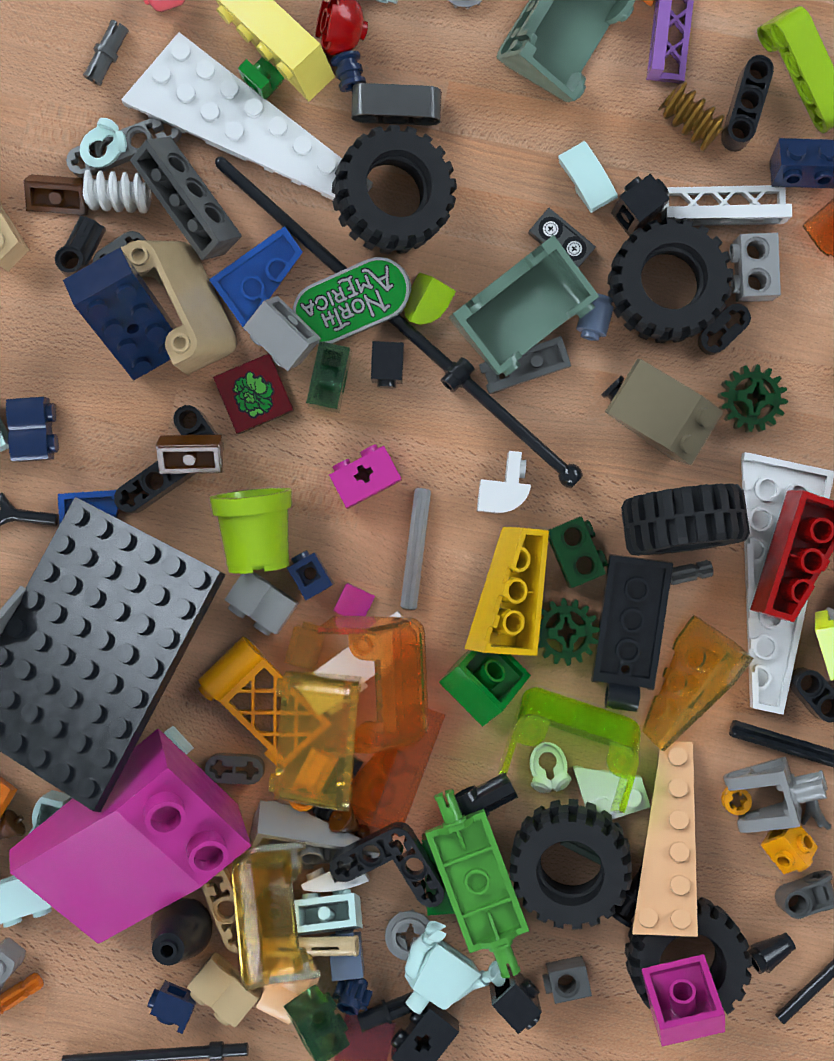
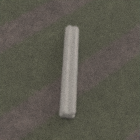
M416 488L414 490L400 605L401 608L415 610L418 602L431 491L426 488Z

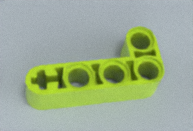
M802 6L787 9L758 27L757 35L759 41L768 52L779 51L814 126L821 133H826L834 128V66L808 11Z

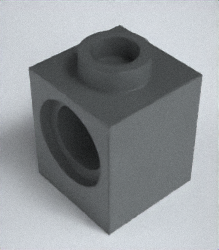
M582 956L546 963L548 974L542 975L546 994L552 993L555 1004L592 996L586 965ZM563 975H571L573 977L572 982L568 985H561L558 983V980Z

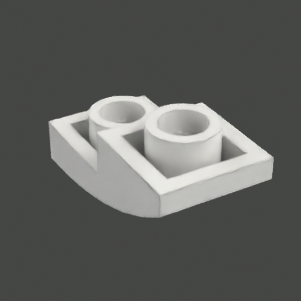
M322 867L307 874L308 881L301 884L304 891L332 892L368 882L370 878L365 873L351 881L340 882L331 875L330 871L325 873Z

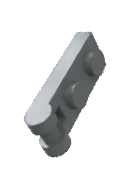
M562 336L533 346L518 360L521 366L509 374L507 378L500 380L499 376L496 375L486 362L479 364L481 373L485 374L488 382L486 385L488 394L497 393L571 367Z

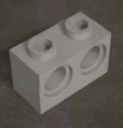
M778 233L740 234L733 241V244L730 245L729 250L730 262L734 263L735 268L734 279L731 280L732 294L736 293V302L773 301L781 295ZM747 246H753L758 250L759 259H753L748 255ZM749 277H755L759 280L760 290H754L749 286Z

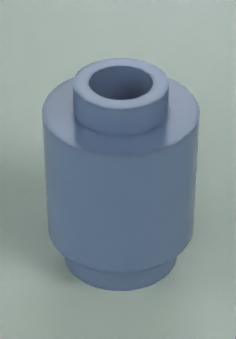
M597 293L599 297L592 302L595 308L582 318H579L576 330L581 332L582 338L591 341H599L600 337L607 336L614 309L612 306L613 299Z

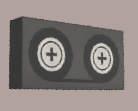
M550 208L543 213L528 232L540 244L554 235L578 268L596 248L595 245Z

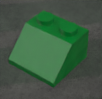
M468 650L450 668L439 683L483 727L504 711L531 675L511 654L482 653Z

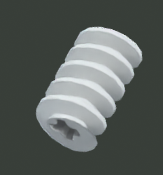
M85 170L83 178V197L91 210H98L101 206L104 211H110L113 207L116 212H121L124 208L129 213L135 212L137 208L142 214L148 212L151 204V189L146 182H142L139 173H135L133 182L129 181L127 172H123L121 180L117 181L115 171H111L108 180H105L103 171L99 170L96 179H93L91 171Z

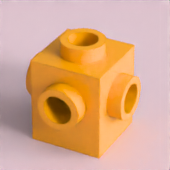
M801 824L800 827L770 830L761 843L762 848L783 874L795 870L798 872L806 870L813 863L812 858L818 849L812 837Z

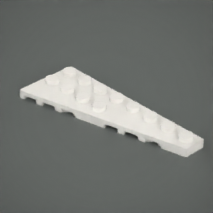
M178 32L121 99L123 105L128 109L138 110L148 115V118L158 119L179 129L184 134L186 132L204 140L208 145L244 161L249 160L264 167V170L271 173L276 172L291 179V182L300 186L302 184L320 192L326 198L331 200L335 198V194L332 193V182L336 177L335 172L342 158L269 101L263 99L255 90L180 32ZM367 178V190L369 191L372 188L373 182Z

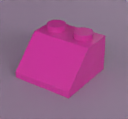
M704 954L642 968L649 1005L661 1047L725 1032V1013Z

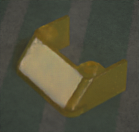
M305 841L254 846L233 861L232 882L242 982L246 991L304 982L321 977L320 970L313 971L312 955L307 953L304 947L299 948L292 883L302 873V860L297 853L306 848Z

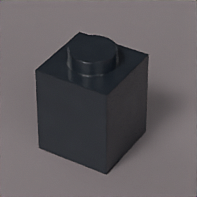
M372 341V383H377L378 388L393 389L396 388V384H403L404 343Z

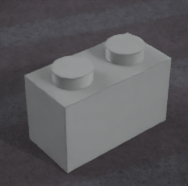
M278 296L264 300L243 327L250 334L251 340L255 344L262 346L272 356V360L287 371L300 365L321 340Z

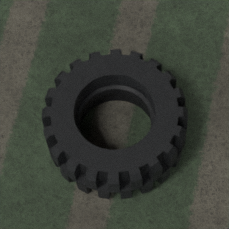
M389 125L385 131H383L381 126L371 129L368 135L362 134L355 140L336 169V177L332 182V193L335 194V198L332 201L334 210L341 213L338 218L341 226L345 227L348 225L352 230L349 236L355 241L358 237L365 241L363 247L372 250L376 246L380 248V253L390 254L393 250H396L398 254L407 253L411 248L417 249L431 239L446 224L450 217L449 212L454 208L456 198L452 193L457 189L456 179H450L449 176L454 171L451 161L445 163L442 158L445 155V151L442 147L438 146L435 148L430 143L433 138L426 133L423 137L416 135L417 129L407 126L405 131H400L399 125ZM381 165L396 166L406 171L414 179L419 189L420 204L412 215L406 217L392 216L383 212L374 204L369 196L366 183L367 176L374 167Z
M666 217L661 223L653 220L648 222L644 228L635 230L614 257L611 264L612 269L608 274L607 284L610 285L608 296L613 299L612 302L616 306L613 311L617 318L622 316L626 321L624 326L629 331L632 329L638 331V337L645 340L649 337L654 338L655 343H666L670 340L673 343L681 342L688 337L692 338L708 327L726 307L725 301L730 298L732 292L729 282L734 279L733 269L727 268V263L731 259L728 251L723 253L720 251L719 246L722 244V241L718 236L712 240L707 235L710 229L704 225L697 229L692 226L693 220L686 218L680 223L676 222L675 217ZM656 255L676 256L691 267L696 278L697 290L692 301L686 306L679 309L664 308L653 302L646 294L641 281V273L645 264Z
M705 484L650 492L624 500L621 507L626 549L631 555H657L714 548L746 541L750 534L744 490L738 484Z
M569 799L568 805H561L560 800L550 802V808L545 809L544 806H540L534 810L533 817L527 816L521 824V829L517 830L514 837L510 857V880L514 882L513 888L517 898L523 897L522 906L528 912L535 910L538 920L546 923L548 919L554 921V927L563 929L564 924H570L572 929L576 930L582 929L583 923L589 922L591 927L600 924L601 916L604 915L605 918L609 919L615 914V905L622 906L626 899V890L630 889L632 881L630 846L628 839L624 838L622 827L618 822H612V815L606 810L599 813L596 811V805L587 802L585 807L579 806L578 799ZM576 841L589 846L597 853L601 861V868L593 879L584 884L564 885L556 882L545 873L541 866V856L547 848L555 843Z
M701 897L697 900L698 935H703L710 939L715 947L714 960L709 970L723 1010L728 1015L735 1009L732 1003L736 999L742 1001L746 994L742 988L743 984L750 985L752 975L747 968L752 966V956L747 951L749 945L746 938L728 914L718 905L714 906L710 900ZM631 926L628 932L630 943L625 944V955L628 959L626 967L637 993L640 995L643 1003L650 1009L642 968L659 965L665 948L680 936L632 935L633 926Z

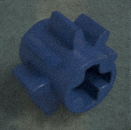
M361 978L338 981L332 996L333 999L338 1000L336 1005L338 1010L348 1015H358L360 1009L363 1011L367 1010L373 991L367 990V980Z

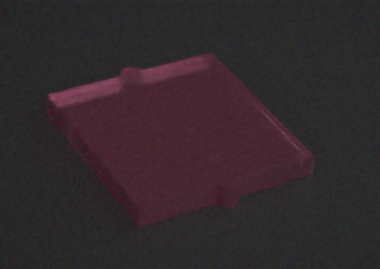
M345 1014L334 1061H387L396 1022H392L393 1024L391 1025L388 1022L362 1033L357 1015Z

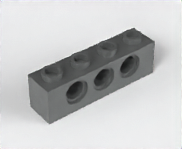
M171 136L146 139L130 159L134 167L201 260L225 255L242 237L241 233Z

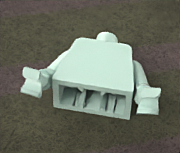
M430 921L425 928V932L413 942L405 965V978L414 990L405 1003L412 1011L419 1015L429 1002L445 1010L473 990L488 986L490 982L497 987L505 983V978L501 977L496 961L491 963L488 971H479L471 959L444 942L443 939L447 933L441 930L446 925L437 921Z

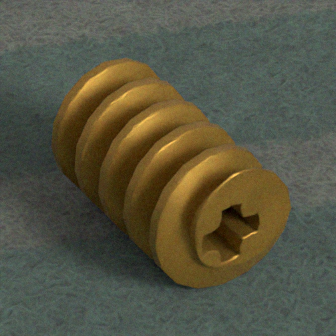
M684 81L670 93L658 110L666 107L663 113L664 119L675 115L672 122L673 127L684 123L681 131L682 135H687L693 131L691 143L694 144L702 139L700 151L704 152L725 128L721 126L725 116L722 114L713 119L715 107L712 106L704 111L703 107L706 99L702 98L694 102L697 91L694 89L685 94L684 91L688 83Z

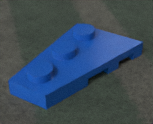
M284 226L210 278L209 281L241 326L244 327L262 302L271 298L303 251Z

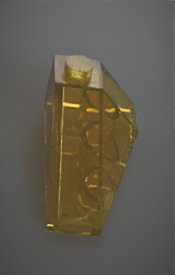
M695 615L691 617L674 642L672 650H675L669 668L665 667L662 677L665 680L659 695L654 696L642 732L661 751H665L720 699L738 681L754 659L734 640Z

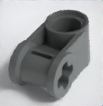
M831 871L813 872L804 878L779 886L775 893L776 904L795 919H802L821 911L834 909V889L831 883L833 876ZM794 895H798L796 905L789 907V899Z

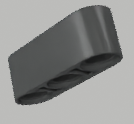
M355 84L352 87L351 119L360 123L437 125L440 123L442 91L438 87L423 85Z

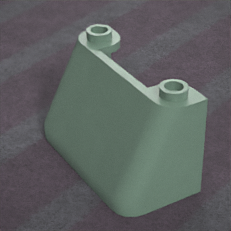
M529 0L501 45L496 57L509 69L564 102L576 101L586 89V85H584L586 78L581 73L608 27L619 21L624 22L629 18L634 10L633 4L636 0Z
M552 235L448 318L496 375H500L503 372L505 376H508L521 366L518 360L522 355L574 315L577 314L579 318H582L594 309L595 305L592 302L599 295L556 237Z

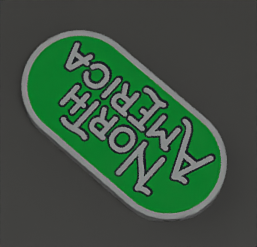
M374 257L307 286L298 294L293 305V311L321 338L318 342L319 345H330L399 315L406 307L410 297L411 282L402 266L388 258Z

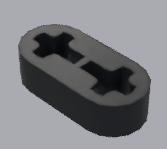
M732 304L716 317L715 321L700 333L698 346L701 351L708 355H715L724 350L749 325L751 315L748 308L742 304ZM729 312L733 315L737 312L741 314L742 317L739 319L741 325L736 323L729 329L725 326L731 319ZM720 330L723 333L717 340L720 346H708L709 337L707 334L712 336Z

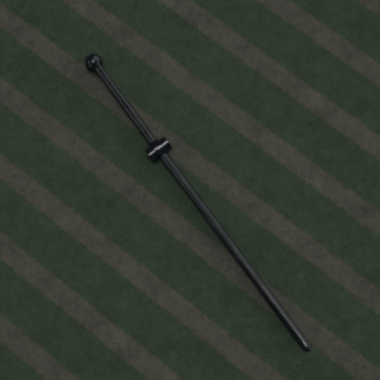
M223 157L216 158V167L280 225L285 226L289 233L334 273L347 269L344 264ZM400 314L388 320L444 370L445 375L441 382L448 390L455 392L458 387H463L557 471L562 485L572 488L582 478L583 474L579 466L570 463L567 465L471 379L470 374L475 368L467 359L461 357L457 362H452Z

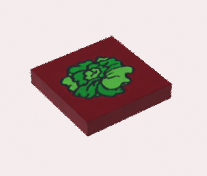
M269 353L213 377L236 434H241L294 411Z

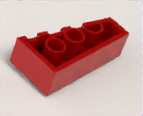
M804 490L787 491L750 610L789 622L796 620L815 588V581L821 571L824 572L830 563L828 559L834 551V500Z

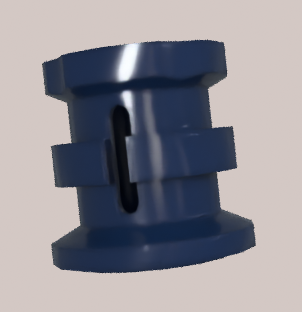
M346 51L331 59V65L337 67L335 74L336 78L341 81L339 84L341 92H350L353 85L366 83L365 77L361 76L363 73L362 65L358 63V60L361 58L359 51Z

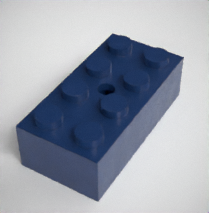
M121 248L114 250L63 279L74 307L133 381L171 360L166 351L165 340L169 332L175 329L176 326Z

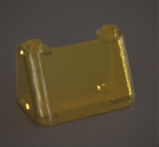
M286 671L284 678H278L276 697H281L276 773H270L269 792H274V799L338 811L350 810L353 795V786L351 784L354 774L355 740L359 703L357 702H359V693L361 692L362 676Z

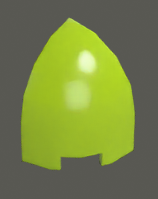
M419 272L411 287L410 297L404 308L405 317L410 322L419 325L432 323L446 311L456 291L436 278Z

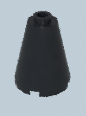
M181 898L155 912L151 921L152 954L157 962L167 966L174 965L195 957L206 948L211 939L213 920L208 909L196 899Z

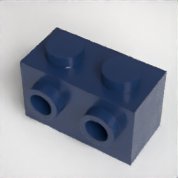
M779 138L770 159L771 187L833 189L834 140Z

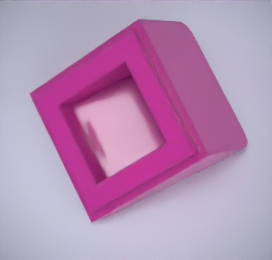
M346 583L333 611L362 624L375 596L350 583Z

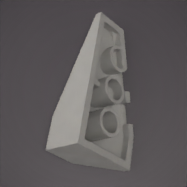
M260 800L253 817L249 835L251 847L246 850L244 865L268 869H285V864H303V869H313L314 865L329 863L330 865L334 854L338 850L361 838L348 832H332L329 828V823L304 811H297L291 805L281 804L278 801ZM373 845L363 848L364 854L369 858H377L380 854L379 849ZM341 860L339 867L350 869L352 862L344 864Z

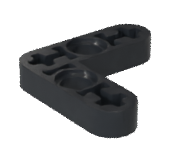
M404 822L391 823L338 850L331 860L330 873L340 882L351 881L393 860L413 894L422 905L436 907L444 899L445 886L441 875L413 829ZM394 833L399 837L405 836L404 847L399 840L393 841ZM373 845L379 849L380 856L369 858L364 854L363 848ZM410 858H417L422 861L424 867L419 871H413L407 867L406 861ZM341 860L344 864L352 862L349 870L346 867H339ZM426 883L430 889L437 888L436 895H433L431 892L425 893Z

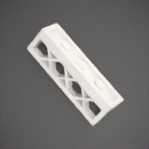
M771 185L667 187L668 196H681L689 205L669 206L668 201L661 211V222L666 217H675L676 222L679 223L686 218L693 220L692 226L784 224L792 217V204H786V187H771ZM741 194L750 204L730 205L727 201L733 195ZM751 194L759 195L756 198H754ZM763 194H777V204L761 205L758 200ZM689 195H697V197L693 200ZM703 195H711L719 205L699 206L696 202ZM720 195L728 196L725 199H723Z

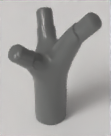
M818 800L805 802L806 810L801 818V824L805 825L810 817H813L818 827H825L827 830L831 829L832 826L825 819Z

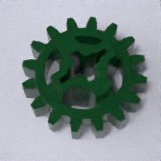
M756 364L750 372L748 366L745 365L740 368V374L736 371L729 374L732 382L725 380L721 383L726 392L719 393L717 397L724 399L725 403L718 408L727 410L728 414L724 418L725 421L735 420L734 429L745 425V432L749 433L753 431L755 426L757 431L760 432L765 430V423L770 427L776 424L773 416L781 417L784 415V412L779 407L788 403L787 399L781 398V394L787 391V387H778L777 384L782 378L778 376L772 379L770 377L772 373L771 368L766 369L762 373L760 365ZM748 379L743 390H735L742 380ZM763 384H765L769 388L770 393L763 386ZM753 393V397L758 398V402L753 404L752 400L747 399V395ZM734 404L740 408L742 415L737 411ZM770 407L766 415L758 419L760 410Z
M560 598V605L558 606L553 601H549L550 609L548 611L542 609L541 612L543 617L540 622L538 648H545L542 656L547 658L552 654L554 664H558L560 659L564 658L567 666H570L571 658L573 657L579 663L583 662L581 654L585 652L591 655L593 652L588 646L590 643L598 644L599 642L592 637L593 633L600 631L599 627L592 626L591 624L597 619L596 615L587 616L586 613L589 607L584 605L579 609L578 600L573 599L571 604L567 605L566 599ZM570 611L578 614L584 624H576L572 621ZM557 613L558 619L554 624L546 626L548 620ZM565 622L569 628L573 629V633L567 635L566 641L562 635L558 634V630L563 629ZM579 637H585L582 644L574 650L573 644ZM546 639L557 640L561 652L553 649Z

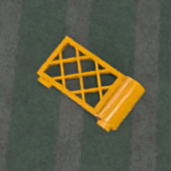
M242 636L198 679L201 685L198 688L200 693L209 701L213 699L219 701L267 748L264 754L276 766L282 763L286 767L330 724L322 714L317 715L305 697L245 636ZM263 668L274 676L273 688H255V676ZM277 680H278L285 688H277ZM251 681V688H244ZM237 693H251V709H238L230 700ZM255 693H273V709H255ZM277 693H291L295 697V710L277 709ZM299 702H300L307 710H299ZM245 715H251V721ZM255 715H273V731H260L255 726ZM277 715H295V731H277ZM299 715H313L320 722L312 731H299ZM266 736H273V743ZM277 736H295V748L287 756L277 748ZM299 736H306V737L299 743Z

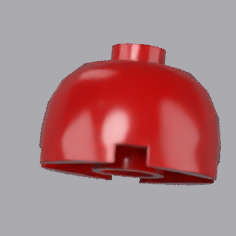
M357 0L322 1L317 18L315 37H321V46L325 55L336 56L346 51H352L358 45L359 40L364 41L368 30V22L363 21V10Z

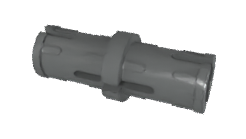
M111 20L100 44L96 43L93 48L95 54L83 76L91 82L95 80L94 83L96 85H102V81L111 63H116L118 59L117 52L126 34L129 32L121 23L117 26V21Z

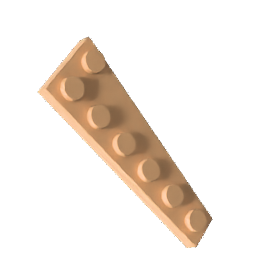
M661 741L632 935L698 937L693 742Z

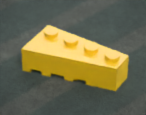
M502 527L464 649L482 653L537 656L549 538L548 530Z

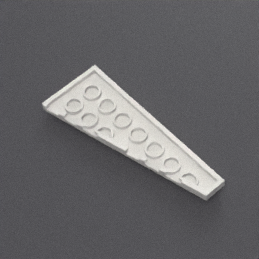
M744 452L741 457L742 489L745 495L750 530L747 540L744 541L750 707L784 715L808 600L794 622L776 619L752 611L750 608L787 491L804 490L829 499L834 471Z

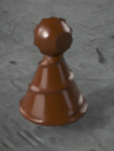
M341 804L332 812L328 822L332 832H351L361 839L370 835V829L367 825L358 824V820L349 804Z
M9 809L4 811L3 817L0 820V840L25 834L26 830L25 825L22 823L24 820L22 815L17 816L14 811Z

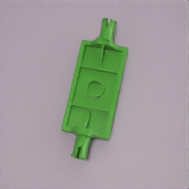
M445 790L449 804H446L442 792L434 796L444 823L425 831L427 841L469 953L481 949H489L495 956L501 977L510 978L507 964H509L513 976L521 971L511 947L513 939L518 935L529 932V927L485 810L482 809L466 816L462 815L454 795V790Z

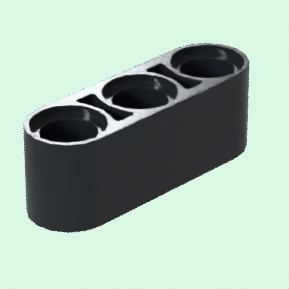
M756 55L749 59L738 77L724 124L725 128L721 134L722 144L729 151L737 152L742 150L756 133L774 72L772 61L764 55ZM750 70L759 71L762 79L754 78ZM741 99L751 101L753 108L748 109L744 107ZM738 128L742 130L745 137L743 139L735 137L732 129Z

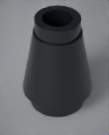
M783 933L752 944L748 952L752 956V966L759 974H762L764 972L770 973L796 947L791 937L787 933Z

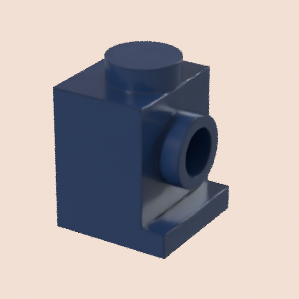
M306 550L291 559L293 565L287 569L305 600L314 597L335 584L316 552L309 555ZM312 567L315 569L316 576L314 579H308L305 576L307 568Z
M165 980L160 990L154 989L147 1007L152 1009L150 1014L156 1016L159 1022L166 1025H178L177 1032L183 1034L196 1002L192 999L190 990Z

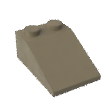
M637 359L605 413L671 460L692 465L722 416L723 411L699 393L642 359Z

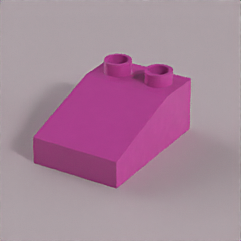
M157 729L134 748L101 812L92 811L72 798L9 850L10 873L97 944H100L202 887L250 848L251 843L238 804L161 730Z

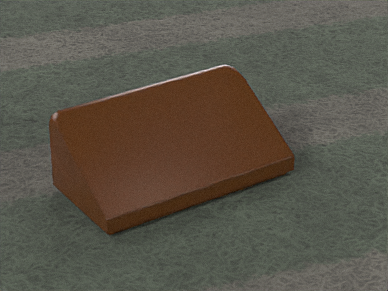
M31 174L23 180L26 211L88 215L89 206L85 203L83 197V178Z
M163 435L159 437L156 450L160 474L223 472L222 435Z

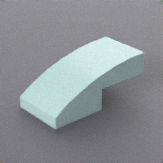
M585 141L558 156L559 164L575 184L576 193L591 213L618 198V194L605 170Z

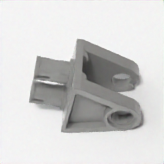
M786 757L736 770L723 776L729 791L776 785L777 790L784 793V800L781 803L739 815L737 826L741 833L800 827L802 813L800 803L827 799L826 790L828 788L823 771L820 770L819 772L795 777L794 774H791Z

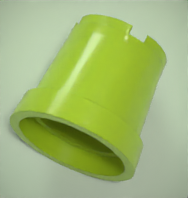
M291 488L251 489L209 497L212 513L218 517L229 573L248 574L254 573L253 570L264 569V572L289 566L288 509L292 507Z

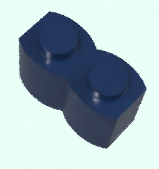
M47 397L6 399V418L9 430L8 444L11 461L54 460V453H57L59 450L58 437L52 432V422L56 421L54 403H50V399Z

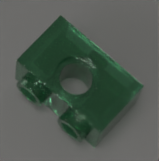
M319 341L306 401L309 407L340 413L352 357L351 348Z

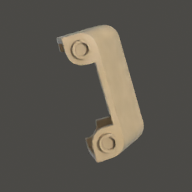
M137 240L120 247L142 279L147 276L153 277L161 286H165L183 324L169 332L165 340L166 351L175 367L189 375L234 352L237 347L236 334L196 251L190 244L182 241Z

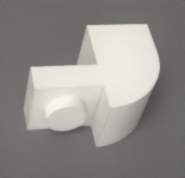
M509 451L507 453L504 482L480 480L477 503L478 512L506 513L517 508L525 501L531 485L519 483V478H525L526 460H521L522 452Z

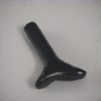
M3 492L0 493V526L13 521L57 526L58 514L16 509L9 502Z

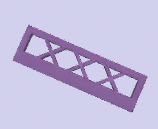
M655 0L646 80L678 84L684 82L694 0H683L686 4L685 10L677 16L671 10L672 0ZM683 17H684V24H682V22L680 21V19L683 18ZM673 25L682 33V40L674 46L667 40L668 30ZM679 47H681V49H680V55H679V53L676 51ZM669 55H672L679 64L678 74L663 72L665 58Z

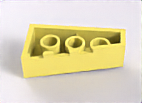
M216 0L219 5L216 11L227 24L232 22L241 37L248 43L251 41L260 55L266 61H270L280 74L308 102L335 78L321 44L274 0Z

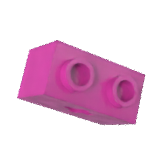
M374 444L361 451L362 457L351 463L349 459H346L332 467L335 472L329 474L347 509L402 481L385 446L378 448ZM364 467L366 470L372 469L373 471L369 475L370 481L367 483L362 479L358 481L356 479L360 474L358 469Z

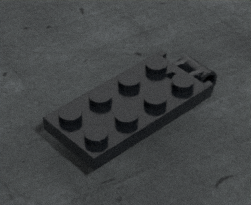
M609 554L599 622L600 631L597 636L599 642L596 644L591 677L592 682L608 683L605 692V708L637 712L640 702L639 687L647 688L648 690L655 689L673 569L672 562ZM623 665L629 666L626 672L621 671Z

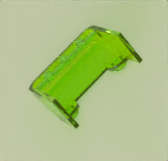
M539 687L526 690L520 698L497 773L501 775L508 773L517 743L525 746H536L545 739L548 728L551 726L609 746L606 756L607 768L613 775L620 777L610 811L625 813L639 766L641 730L638 723L632 718Z

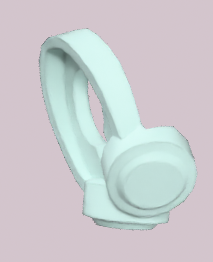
M99 118L97 127L89 131L80 144L81 158L90 167L96 169L111 165L118 159L121 153L126 152L127 142L123 131H119L118 125L111 119ZM107 137H113V141L106 146L107 150L104 156L101 158L91 156L89 148L93 142L104 141Z

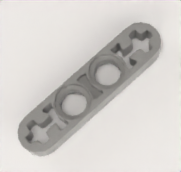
M150 118L119 130L125 134L127 149L111 165L96 169L85 163L86 167L81 169L78 165H75L79 162L78 157L81 156L80 146H77L68 153L66 159L67 166L78 177L84 178L85 170H90L93 176L99 170L106 171L129 162L139 149L131 145V139L137 133H144L147 135V139H153L148 130L153 128L154 132L158 133L155 134L157 138L171 136L176 143L180 140L182 132L173 127L171 129L172 134L167 136L164 132H160L164 130L163 124L165 123L158 119ZM107 137L104 141L93 142L89 148L91 156L95 157L91 152L95 150L97 157L101 158L103 156V149L113 141V137Z

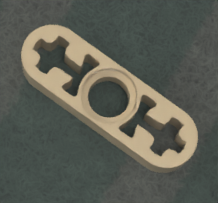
M225 867L216 875L223 877L219 883L223 894L219 895L216 899L214 898V895H217L219 891L215 883L207 882L202 886V890L225 947L232 953H242L249 948L252 942L253 930L231 875ZM224 900L231 901L235 905V913L231 916L222 915L218 908L219 903ZM238 918L240 921H237L235 925L237 932L246 935L242 944L238 940L232 941L231 939L234 935V928L231 923Z

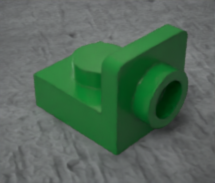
M263 57L254 66L246 59L238 67L242 80L266 100L284 81V77Z

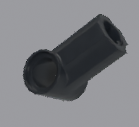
M80 215L65 246L61 247L55 255V264L66 277L89 265L106 228L95 220ZM79 258L76 267L72 269L66 268L67 262L70 259Z
M506 772L477 787L474 785L455 794V798L462 815L466 816L484 809L488 817L491 811L518 798V795Z

